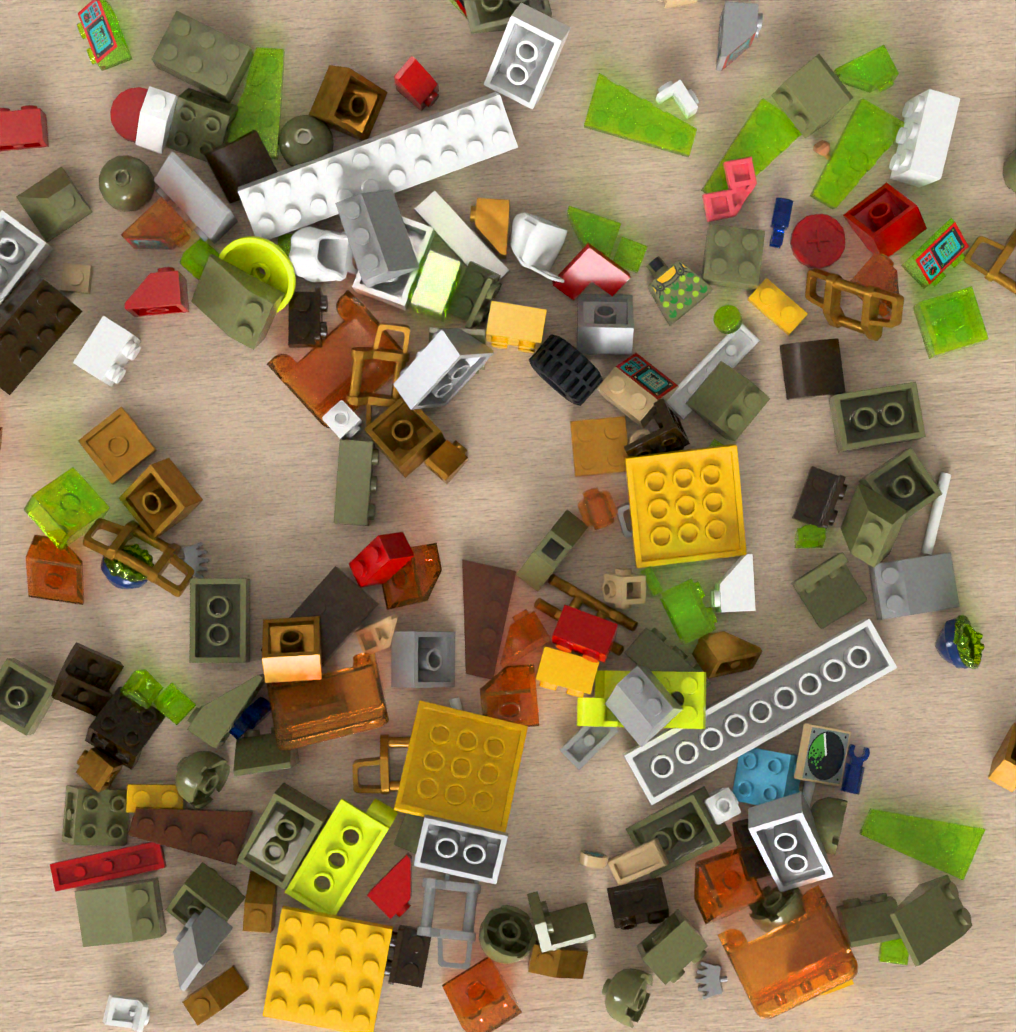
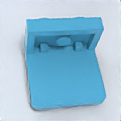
M753 748L739 756L733 786V793L737 800L743 803L760 805L799 793L800 780L794 779L798 755Z

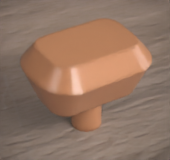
M821 140L814 145V152L824 156L826 160L831 157L829 154L831 151L829 142Z

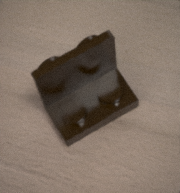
M664 398L653 403L657 411L653 416L660 429L624 446L629 456L637 457L639 455L683 450L684 446L690 444L679 416Z
M118 687L111 699H109L89 726L85 741L132 770L139 760L142 749L161 725L166 715L125 688Z

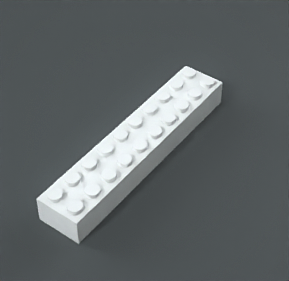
M495 91L328 153L312 161L239 186L238 193L255 236L270 240L339 214L336 202L361 193L389 190L396 193L518 148L501 96Z
M863 619L707 706L705 729L667 728L652 737L643 747L637 745L624 752L623 756L648 801L653 805L895 670L897 666L871 620Z

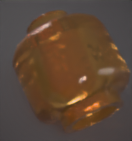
M594 487L582 493L584 498L578 502L577 507L586 526L594 527V530H598L615 522L614 517L618 514V510L609 491H599L598 487Z

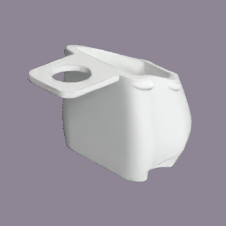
M527 212L517 214L513 219L510 246L520 264L548 279L564 283V279L551 273L550 270L564 244L568 230L537 215Z
M306 226L292 235L289 259L293 265L295 275L303 277L310 282L342 281L346 278L347 272L357 275L358 268L355 269L353 266V253L345 231L341 233Z

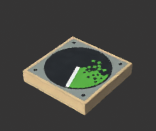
M804 723L794 779L841 787L851 732Z

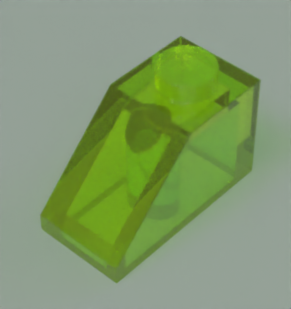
M885 45L833 71L843 84L869 93L877 89L879 92L889 89L894 85L893 81L899 75Z
M569 206L567 218L582 249L589 243L610 258L621 223Z

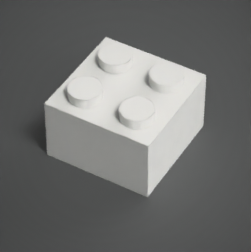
M103 316L73 363L112 387L114 383L118 384L122 380L126 372L124 367L129 359L134 360L141 349L139 346L141 340Z

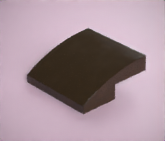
M252 130L232 142L227 141L204 154L230 204L241 200L238 193L239 186L278 172L256 130Z
M838 338L780 345L787 400L846 393Z
M76 642L61 668L51 696L55 700L97 717L113 696L109 689L124 666L120 661Z
M748 819L733 822L735 843L746 881L770 876L771 873L748 829Z

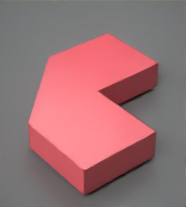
M752 156L723 163L728 190L702 195L707 222L732 218L738 214L742 208L741 206L757 184Z

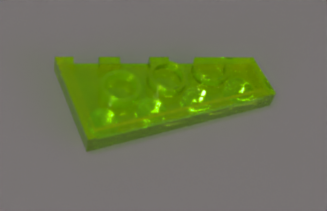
M256 47L246 78L245 88L238 103L237 113L229 131L228 142H232L248 132L256 130L270 158L278 160L285 51L279 48Z
M599 73L584 128L685 157L690 156L697 132L695 127L667 111L660 110L653 106V103L639 98L625 87L613 83L606 76Z
M762 98L701 191L707 194L728 190L723 163L726 161L752 156L755 176H757L802 134L784 112Z
M860 99L810 197L831 209L837 208L866 172L876 164L881 155L894 143L901 127L904 128L905 122L867 100Z
M870 808L859 834L964 880L986 829Z

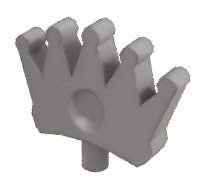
M200 542L184 547L185 558L180 559L194 569V577L203 578V575L197 573L203 570L207 571L206 567H202L199 564L209 562V559L199 557L207 554V550H197L199 546H203V543Z
M701 961V966L706 968L698 969L697 974H702L704 977L696 978L695 981L705 985L699 986L698 991L708 992L706 995H703V999L716 994L720 995L723 992L720 982H727V976H720V965Z

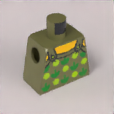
M658 256L646 266L656 278L649 284L648 290L669 326L673 325L713 290L710 285L680 260L671 267H668Z

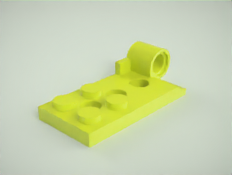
M602 670L596 672L595 698H577V726L624 727L605 703L615 686L631 671ZM651 671L671 695L675 692H680L684 697V703L681 706L683 710L663 728L705 729L706 672Z
M342 798L284 893L315 912L336 915L399 812L377 798L373 800L367 812L362 811ZM348 829L355 830L359 834V840L355 843L348 842L344 837V832ZM332 853L342 854L345 863L342 866L333 865L330 861ZM318 876H326L330 880L331 885L328 889H321L317 886L316 878Z

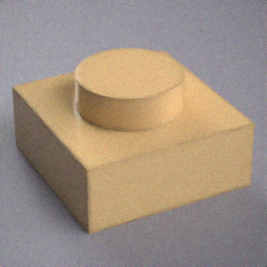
M63 263L61 291L90 294L93 267L91 265Z

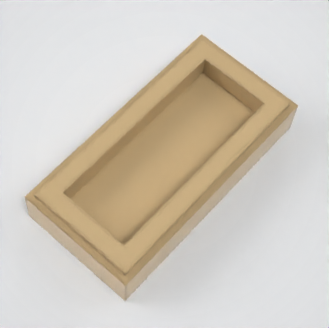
M655 838L609 858L607 863L618 886L667 866L669 861L658 838Z

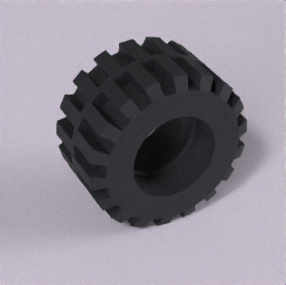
M550 335L529 359L536 373L561 396L575 405L581 406L603 382L598 369L580 351L560 336Z

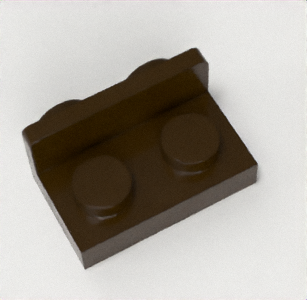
M315 287V292H294L289 302V348L322 347V338H327L328 328L327 322H323V312L328 311L327 295H323L321 287Z
M812 466L792 519L821 530L827 529L828 525L833 526L838 510L834 509L838 499H843L848 485L844 484L846 477L842 475L837 476Z
M662 877L607 888L615 928L629 930L637 927V924L640 923L658 924L669 917V908Z
M404 925L399 926L398 932L392 931L389 948L394 949L393 960L387 959L384 976H389L388 984L394 985V983L422 988L431 937L417 935V928Z

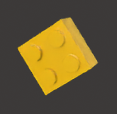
M491 301L486 341L491 342L492 347L507 349L508 345L519 347L518 351L534 353L535 349L538 350L542 344L547 310Z
M544 646L535 679L540 680L539 685L541 687L556 691L558 685L567 688V694L583 698L584 693L591 694L599 661L594 663L584 659L582 656Z

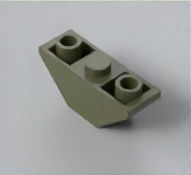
M566 510L516 575L538 592L589 526L569 510Z

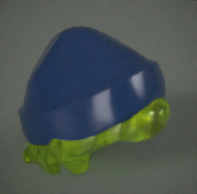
M139 544L125 545L122 550L152 567L154 566L152 555L149 554L148 550H142ZM103 555L100 565L101 570L113 586L120 589H133L142 587L148 581L147 576L116 559L112 561Z
M959 615L957 618L946 621L935 642V647L940 656L956 668L976 669L981 663L982 651L984 650V644L980 643L983 634L975 631L971 626L970 620L965 615Z

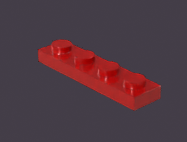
M153 842L50 864L55 892L167 867L163 846Z

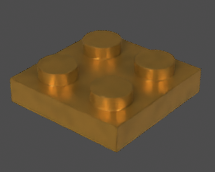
M123 407L117 409L78 440L113 485L157 451Z
M625 416L570 421L575 477L626 472L624 457H629L624 449V446L628 445Z

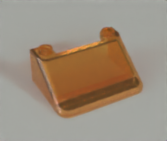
M349 290L338 299L336 304L337 313L344 321L329 333L327 338L322 340V347L313 348L299 362H296L288 354H278L267 363L269 368L326 428L330 427L323 421L322 417L340 400L345 402L346 394L349 393L353 364L351 348L373 347L380 324L368 308ZM386 329L383 330L378 347L403 351ZM365 359L361 392L375 393L394 375L395 361ZM347 404L353 412L361 406Z
M359 653L353 656V667L322 674L321 680L267 683L276 742L280 750H290L376 729L389 722L386 694L375 653Z
M819 885L806 891L802 897V905L806 914L750 942L737 929H729L717 935L755 1013L760 1018L772 1019L853 979L858 973L857 960Z

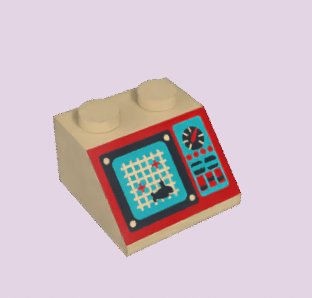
M635 353L615 366L598 386V390L601 396L644 429L654 417L653 414L657 413L653 403L663 398L667 402L679 386L638 353Z

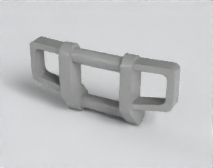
M447 873L444 880L423 878L422 887H425L421 926L417 928V935L438 938L439 966L468 969L471 961L472 942L476 940V933L473 932L477 895L481 893V885H479L478 880H474V884L449 881L450 874ZM436 889L466 892L462 931L432 928ZM443 938L467 941L466 960L463 964L450 963L443 960Z

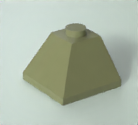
M62 166L16 196L47 243L93 212Z

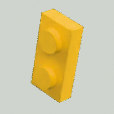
M768 278L747 299L788 336L808 314Z
M127 783L126 813H134L136 807L183 809V798L179 795L176 784Z

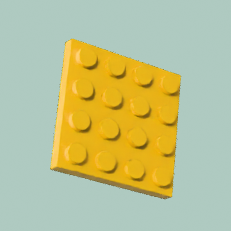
M736 444L624 457L636 568L747 555Z
M419 700L394 810L425 817V815L506 833L528 726Z
M283 905L263 1016L343 1032H374L393 926Z

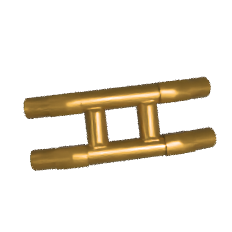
M552 574L549 577L548 583L573 598L569 604L570 607L579 610L582 604H585L597 611L595 616L605 620L609 618L632 632L636 630L638 626L637 621L557 575ZM538 598L534 603L536 609L557 621L559 620L562 610L541 598ZM615 641L611 652L620 656L624 651V646Z

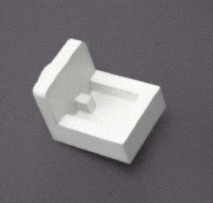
M681 80L674 84L672 81H669L658 89L659 93L656 96L658 105L672 97L686 119L696 114L697 104L699 103L698 98L691 89H686Z
M342 400L322 417L323 421L342 440L346 438L351 440L362 430L359 426L363 422Z
M729 787L718 788L709 793L710 797L704 800L715 824H721L741 813L738 800Z
M109 994L102 1022L105 1025L132 1028L135 1032H143L144 1025H147L149 1021L150 1010L141 998Z

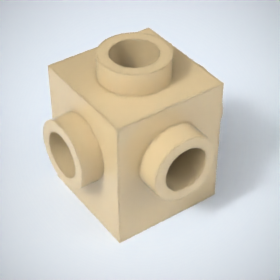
M615 568V573H605L602 586L604 601L614 603L615 608L620 609L631 608L632 604H645L646 576L632 573L631 568Z

